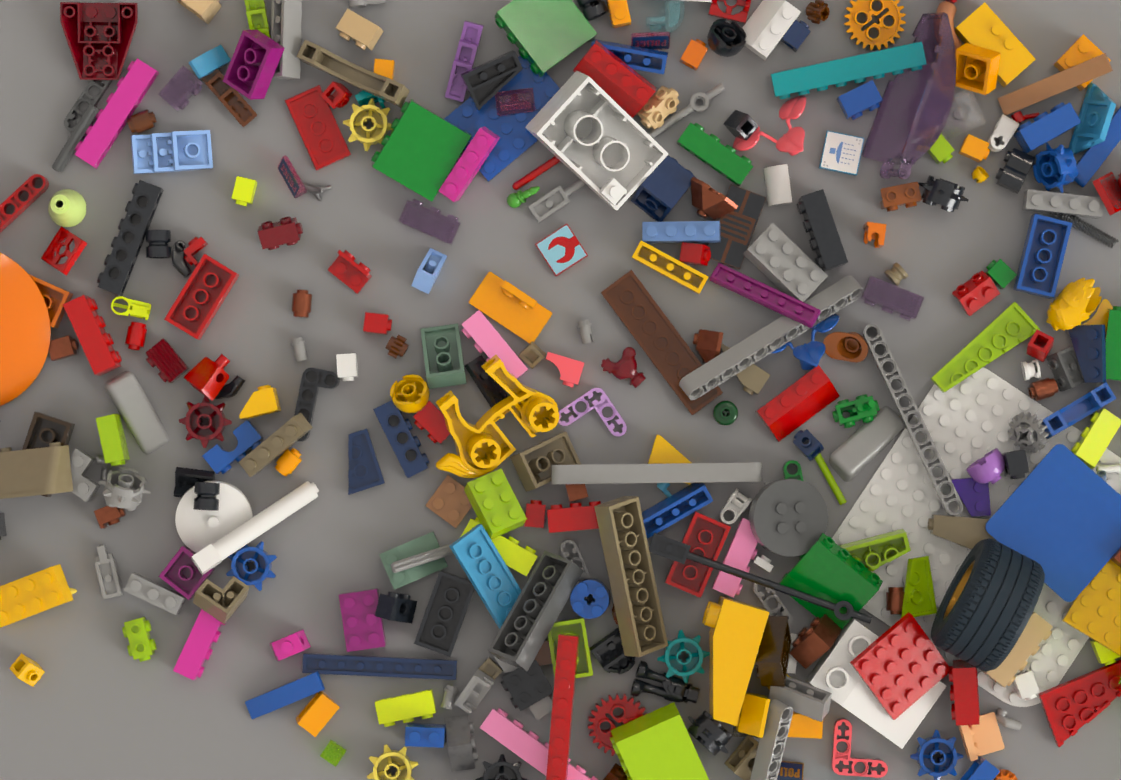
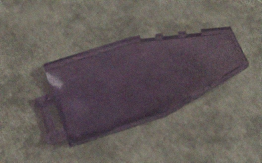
M944 12L923 14L912 36L916 37L913 43L922 41L926 59V65H922L923 69L911 71V68L903 69L904 73L897 74L894 81L889 80L882 97L883 101L880 103L862 152L863 157L883 163L880 169V176L883 179H889L890 177L908 179L911 174L912 165L933 146L946 125L956 84V53L948 14ZM894 165H900L899 169H893Z

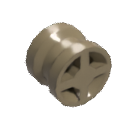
M897 262L893 264L892 269L884 272L895 286H898L902 279L908 277L906 271Z

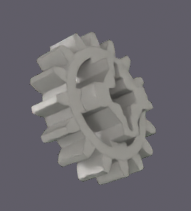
M1021 412L1013 417L1009 423L1011 428L1008 432L1012 433L1010 439L1016 441L1014 446L1019 445L1020 450L1026 449L1027 453L1031 451L1036 453L1045 447L1044 444L1048 442L1046 437L1049 433L1045 432L1047 426H1042L1041 424L1043 420L1040 419L1038 421L1037 415L1031 416L1030 412L1026 414Z

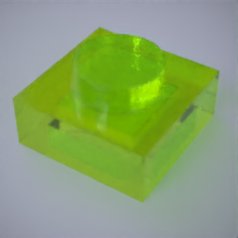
M331 739L320 756L336 767L347 750Z

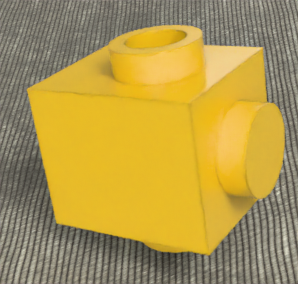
M22 653L9 668L18 679L32 687L45 673L37 662Z

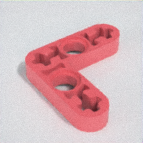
M847 719L837 720L834 724L831 763L833 771L838 775L884 777L888 772V766L884 761L879 759L850 758L852 725ZM842 722H845V725L848 726V729L844 730V736H848V739L837 738V735L841 736V730L838 729V726H841ZM840 741L847 744V749L844 752H839L836 749ZM839 761H842L844 765H849L848 761H852V772H848L849 768H842V771H839L835 765L839 764ZM857 762H863L865 765V770L861 773L854 770ZM868 762H871V767H877L880 763L884 770H881L880 774H877L876 770H870L871 773L867 774L869 769Z

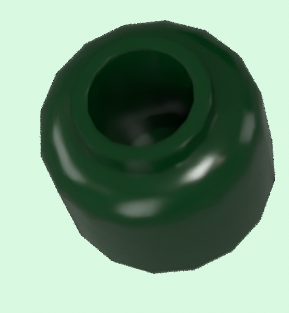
M721 401L715 405L713 418L718 424L723 426L730 425L737 419L738 409L732 402Z

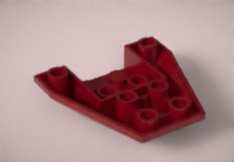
M60 2V22L80 80H119L138 23V3Z

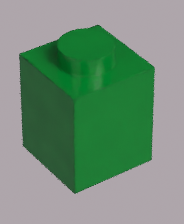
M1001 259L997 261L992 260L986 266L988 270L985 273L991 277L999 289H1004L1017 275Z

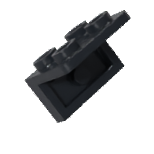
M536 660L533 661L528 671L517 668L502 676L503 681H501L504 690L511 693L512 698L510 700L515 709L519 707L520 711L553 692L550 683Z

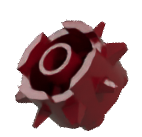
M204 396L202 403L193 404L188 401L186 404L189 411L186 417L179 419V423L186 425L188 431L185 439L187 441L192 438L201 441L203 448L207 447L209 440L218 439L223 442L222 432L225 426L232 424V421L226 419L223 413L226 404L221 403L216 406L211 404L206 396ZM203 417L210 419L208 426L201 424L203 423Z

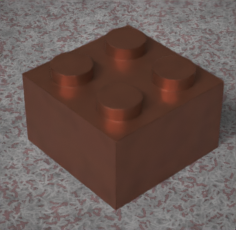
M826 614L821 618L816 617L810 623L808 629L805 627L798 633L797 636L799 637L791 644L793 648L789 653L807 669L832 647L842 629Z

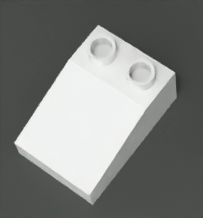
M576 71L525 127L553 155L616 211L668 155L589 76L579 71ZM611 177L627 190L615 205H612L599 192Z
M852 618L842 629L832 647L824 653L806 681L814 687L832 693L831 699L903 749L947 686L939 681L895 720L891 719L850 664L855 657L879 638Z

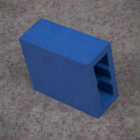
M407 723L405 727V746L444 748L446 743V724Z

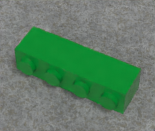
M690 122L678 139L677 144L739 187L753 168L751 165L752 161L743 155L739 157L735 154L736 150L729 145H722L719 143L720 139L714 134L709 136L704 132L705 129L701 125Z

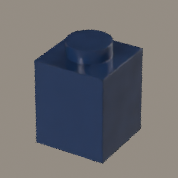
M795 20L782 37L781 42L796 52L810 34L809 26L801 20L799 22Z

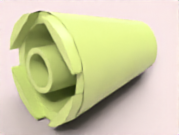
M71 189L60 190L51 197L48 212L51 219L57 225L73 227L82 222L86 216V201L77 191Z

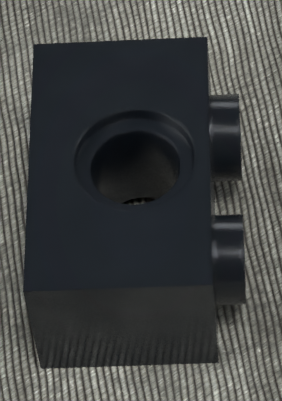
M1025 450L1002 453L1005 459L1004 476H1010V479L1024 478L1025 473H1029Z
M390 591L388 595L380 593L375 616L391 621L412 624L417 601L411 600V596Z

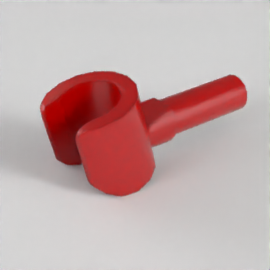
M1018 111L1011 115L1014 121L1021 123L1025 120L1036 118L1039 116V112L1023 116L1022 112Z

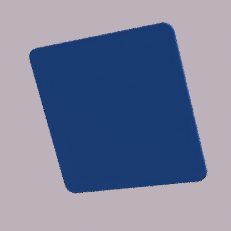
M1057 444L988 520L985 529L996 541L1038 562L1045 573L1044 583L1064 601L1072 602L1121 548V495L1066 446Z

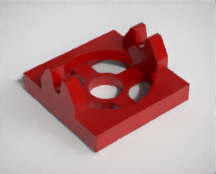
M712 0L708 15L745 24L751 0H737L734 6L727 5L726 0ZM717 1L724 2V5L727 7L725 13L721 11ZM737 5L744 7L739 13L731 15L732 9Z
M61 226L41 259L67 276L87 243ZM74 240L75 248L70 252L69 245ZM66 246L64 253L59 254L61 247ZM68 257L65 263L58 264L61 258Z

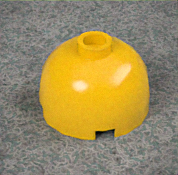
M414 374L405 375L402 377L403 380L395 381L390 389V396L394 405L399 410L405 413H416L426 406L430 393L427 383L421 376Z

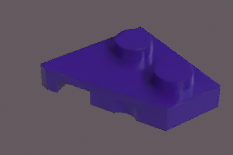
M972 478L951 479L960 500L964 503L971 517L991 515L989 483H978Z

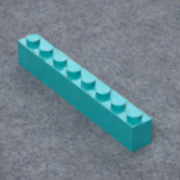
M920 41L772 73L770 76L775 97L779 96V99L790 98L791 93L798 92V96L810 93L809 90L817 88V91L827 90L828 85L835 84L836 87L846 86L847 81L854 80L855 83L866 81L865 77L883 78L885 77L884 73L892 72V75L904 73L903 69L911 68V71L923 69L922 65H926L923 44Z

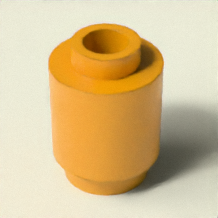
M288 448L276 461L274 468L286 477L302 461L300 457L302 454L295 448Z

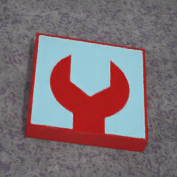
M565 224L535 244L555 276H558L588 256L568 224Z

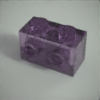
M183 65L158 95L176 111L183 110L190 102L188 99L192 95L196 96L201 91L203 82Z

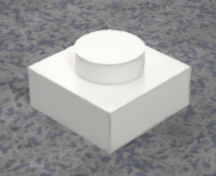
M611 177L599 192L612 205H615L627 190Z
M756 555L752 561L769 573L774 567L770 564L772 560L764 555H761V557Z

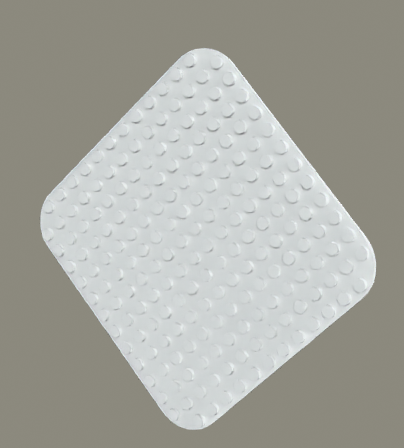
M984 367L944 393L934 383L918 407L951 479L971 478L966 469L995 448L1001 454L1020 450L1019 445L1014 446L1016 441L1010 439L1012 433L1008 432L1011 428L1009 423L1016 415H1019L1021 412H1024V414L1030 412L1031 416L1036 414L1039 421L1053 414V412ZM913 415L908 423L911 425L917 424V416ZM1070 426L1048 439V442L1044 444L1045 447L1036 453L1032 451L1027 453L1026 449H1023L1025 450L1029 473H1025L1024 478L1010 479V476H1004L1003 471L1000 474L1002 478L994 484L988 482L991 515L971 517L962 502L963 510L956 517L990 519L1055 445L1063 444L1071 451L1074 444L1081 441L1082 437L1080 435L1082 432L1074 426ZM906 427L832 537L837 545H842L900 529L905 530L911 551L871 571L876 573L883 583L877 593L863 606V609L890 627L901 619L902 614H890V611H886V592H888V587H904L905 590L908 559L929 556L935 602L938 611L954 576L972 550L930 534L931 530H928V519L932 518V515H950L945 512ZM918 432L915 438L918 442H924L926 435L923 432ZM1106 448L1092 470L1097 474V466L1121 464V458ZM930 449L925 450V459L932 460L934 452ZM934 467L932 469L934 477L942 476L941 468ZM1121 472L1106 473V483L1121 495ZM944 484L940 487L943 495L950 494L951 489L949 485ZM950 502L948 508L951 512L955 513L959 510V505L956 502ZM1045 583L1033 612L1053 626L1051 629L1052 633L1047 640L1040 642L1038 645L1040 646L1039 650L1034 656L1030 655L1026 660L1028 664L1022 670H1032L1040 690L1039 693L1056 687L1089 639L1088 636L1062 621L1073 601H1064ZM937 613L914 617L933 643L931 628ZM935 646L949 666L953 665V660H961ZM977 668L978 685L1001 701L1017 707H1028L1041 703L1039 693L1033 699L1027 701L1025 698L1021 699L1018 696L1014 683L1010 686L1006 685L1004 688Z

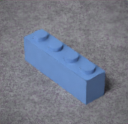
M720 221L642 222V241L647 244L682 242L721 243Z

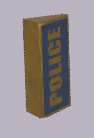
M781 761L777 780H803L804 763Z

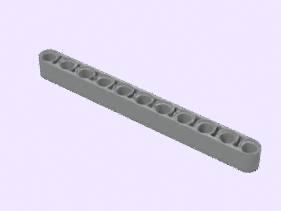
M853 276L844 277L804 302L820 310V315L813 327L862 296L864 289ZM783 315L684 376L680 380L679 386L690 400H695L810 328Z
M868 324L863 330V337L945 512L950 516H956L963 510L960 497L881 329L876 324ZM869 328H874L877 331V336L870 338L867 336L866 331ZM882 345L885 348V353L883 355L876 354L874 350L876 346ZM887 362L891 363L893 365V371L889 373L885 372L883 370V364ZM893 380L901 382L902 387L899 390H894L891 387ZM902 397L908 398L910 405L908 407L900 406L899 399ZM909 415L917 416L918 423L915 425L909 424L907 417ZM923 432L926 435V440L918 442L915 438L916 433ZM930 449L934 452L932 460L925 459V450ZM934 467L942 469L941 477L933 476L932 469ZM944 484L949 485L951 489L948 495H943L940 491V487ZM950 502H956L959 505L957 512L953 513L949 510Z
M762 462L551 465L552 484L762 482Z

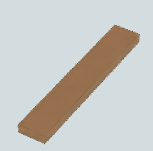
M1106 53L997 99L1004 115H1008L1113 70Z

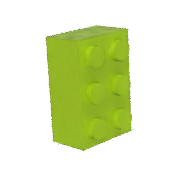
M502 468L466 484L464 491L490 539H494L524 525L527 518Z
M584 618L556 621L548 634L554 677L559 634L579 636L576 678L593 676Z

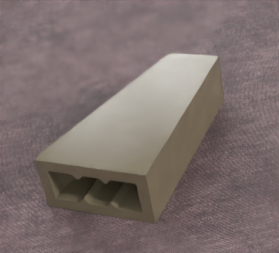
M932 515V518L928 519V530H931L930 534L969 549H973L981 540L994 539L985 529L989 519Z

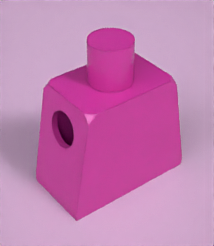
M304 629L270 643L277 661L311 647Z

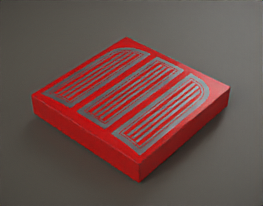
M1110 172L1092 181L1109 215L1111 216L1120 211L1121 188L1113 173Z

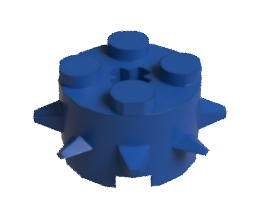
M1047 142L1046 150L1036 154V164L1033 165L1034 176L1038 183H1042L1047 191L1058 187L1060 192L1063 193V185L1073 182L1074 178L1078 177L1079 169L1077 168L1073 151L1070 148H1064L1060 144L1057 148L1052 149Z
M262 541L256 547H249L246 544L236 554L228 556L232 561V569L226 575L235 576L246 585H254L261 591L262 581L266 580L267 577H276L271 571V562L277 557L276 555H268L263 550L264 542ZM254 561L256 569H252V571H250V566H248L247 563Z
M935 730L933 737L926 739L917 738L919 743L917 753L910 755V758L917 760L920 766L917 774L919 777L928 773L934 777V780H940L941 776H946L948 773L953 776L957 775L954 767L957 764V760L964 756L957 753L954 748L955 737L946 740L940 737L938 730ZM936 752L941 754V757H938L937 761H935V759L933 758V755H935Z

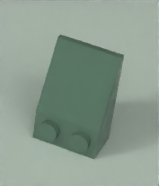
M458 323L420 329L428 388L434 389L467 384Z
M434 532L379 554L394 590L448 567L443 557L397 573L392 571L391 564L393 562L439 548L440 546Z

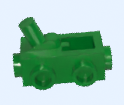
M867 394L857 396L854 401L849 402L848 399L837 402L838 405H835V411H832L834 422H838L839 426L844 425V428H850L856 425L855 422L861 420L863 423L874 421V417L877 416V411H880L877 400H873V396L868 397ZM843 412H848L850 416L844 418Z

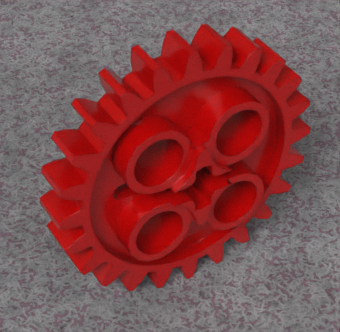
M616 693L615 699L608 695V701L601 698L602 705L595 704L597 711L591 709L594 717H588V720L593 722L588 725V729H593L589 732V736H595L592 742H599L598 749L604 746L605 754L608 750H611L612 756L615 754L610 738L613 737L611 730L616 728L615 722L608 718L606 713L610 714L617 723L622 722V725L630 720L646 715V713L642 714L646 710L645 707L639 708L640 701L633 703L634 697L632 696L627 700L626 694L619 698L618 693ZM617 707L623 709V713L619 716L613 714V710ZM602 722H609L611 724L606 730L600 728Z

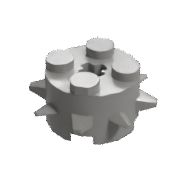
M119 467V471L114 472L110 470L106 481L98 482L105 486L102 495L106 500V505L109 507L133 511L142 502L143 494H151L150 491L144 489L147 482L145 477L139 476L138 471L132 468Z

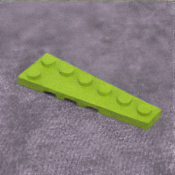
M1013 302L930 379L944 393L1032 336L1040 328L1016 302Z

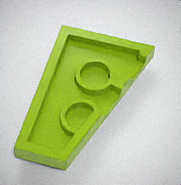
M929 556L908 559L901 618L908 612L913 617L937 613Z

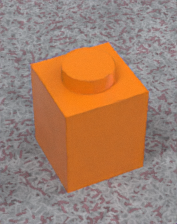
M691 39L680 62L696 71L708 51V48L705 47L706 44L699 39L695 41Z

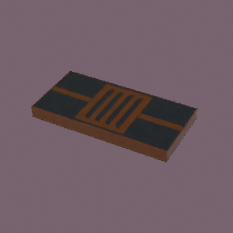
M731 184L726 197L738 205L736 210L717 219L721 223V243H709L708 247H710L711 251L710 259L740 270L745 257L743 253L750 244L767 197Z

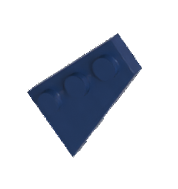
M1078 325L1069 329L1068 331L1085 383L1106 382L1105 325Z
M368 429L349 434L348 495L384 484L385 481Z

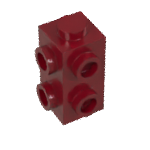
M288 216L281 218L279 222L272 223V221L262 223L257 232L262 249L274 250L279 248V245L287 244V246L298 243L301 234H303L301 222H297L296 217L291 218Z

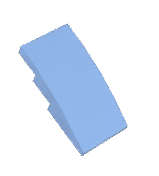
M210 130L173 131L171 133L130 136L133 174L213 168Z

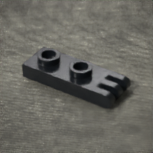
M481 355L466 364L465 368L492 408L508 396L504 389L481 367L486 363Z

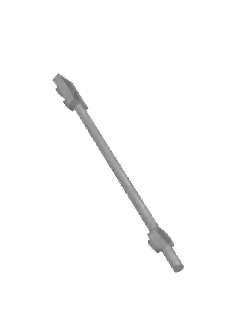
M720 83L706 94L702 92L693 94L688 106L664 121L663 126L651 130L648 134L654 138L691 112L705 111L708 108L709 100L724 91V86ZM696 100H702L703 105L697 106ZM579 179L564 190L559 185L528 206L538 223H540L571 202L568 196L584 186L585 183Z

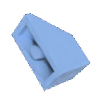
M430 248L419 266L411 286L429 294L445 263L447 255Z

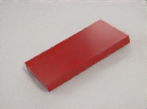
M320 85L285 100L316 171L351 155L328 103L321 96L323 91Z

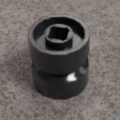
M577 0L579 7H583L582 13L587 21H592L609 12L604 1Z
M147 230L146 242L149 245L146 247V258H171V247L168 245L171 242V231Z
M195 482L194 493L197 494V497L194 498L193 509L219 511V499L216 496L220 494V483Z

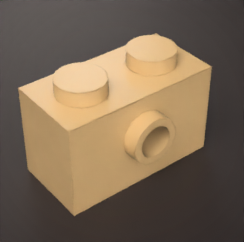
M348 8L336 26V29L340 32V37L347 41L350 39L356 42L355 45L362 50L368 48L372 51L384 32L379 26Z

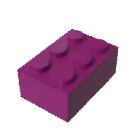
M243 30L223 82L250 100L264 99L285 48L259 30Z
M378 588L339 594L347 652L386 646L383 618L375 616L379 600Z

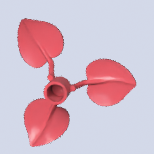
M806 96L794 97L785 102L780 108L779 117L782 120L786 119L789 131L779 140L759 131L760 127H758L747 141L736 137L733 148L738 151L749 150L757 144L759 136H764L776 143V148L780 152H788L791 156L803 152L805 131L802 127L792 128L790 120L797 119L803 113L806 106Z

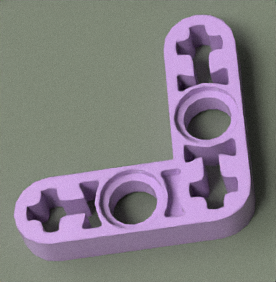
M601 388L591 389L559 411L558 423L562 426L572 424L595 409L612 435L620 437L627 430L624 420ZM594 391L597 393L601 392V400L599 402L597 400L592 401L591 403L594 406L590 408L588 401L584 397L588 396V399L593 397ZM582 401L586 404L584 412H578L575 409L577 402ZM572 406L574 413L578 416L574 418L571 415L568 418V423L565 421L561 422V413L568 414L571 412L568 408ZM604 407L612 408L613 415L606 418L602 415ZM617 415L619 419L615 421L618 425H623L621 429L623 432H614V424L608 425L607 421L612 420Z

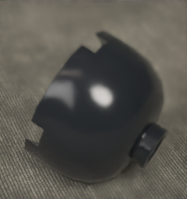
M717 19L709 29L707 36L708 45L713 52L720 56H734L744 47L746 33L741 26L733 21L730 24L725 22L726 19Z

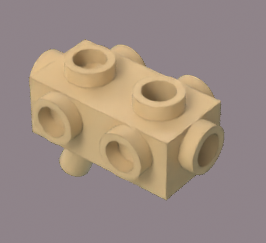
M662 85L636 114L642 119L640 122L648 129L651 127L655 130L663 126L664 119L677 110L676 106L680 103L677 99L679 96L678 92L673 88L669 89Z

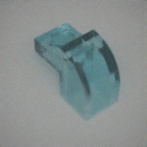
M665 1V16L646 17V27H650V30L653 31L661 30V27H665V35L678 30L684 18V1Z

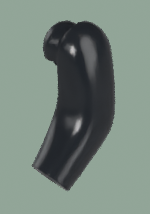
M179 240L173 245L172 264L186 278L192 271L184 260L186 245L183 241Z
M237 375L229 384L223 386L215 399L235 396L245 380Z

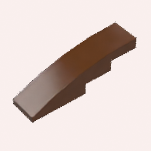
M218 69L201 78L242 127H245L257 116L256 112L234 88L223 82L224 75Z

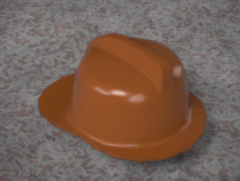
M833 332L828 334L823 341L826 348L825 353L836 360L858 363L863 361L868 354L866 341L856 332Z

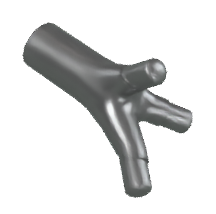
M302 183L300 186V190L312 193L319 201L322 200L319 193L332 189L331 185L319 187Z

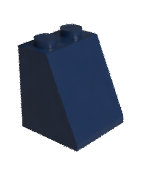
M667 155L641 184L631 202L655 221L663 222L690 188L691 179L695 176L690 170L681 166L676 159Z

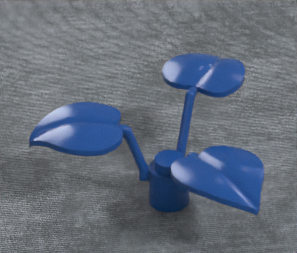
M833 314L810 328L813 329L811 332V342L794 347L789 341L772 353L781 352L786 346H789L793 351L794 357L800 361L803 370H811L815 366L817 367L826 348L824 343L815 341V333L817 331L820 333L830 331L838 323L839 315Z

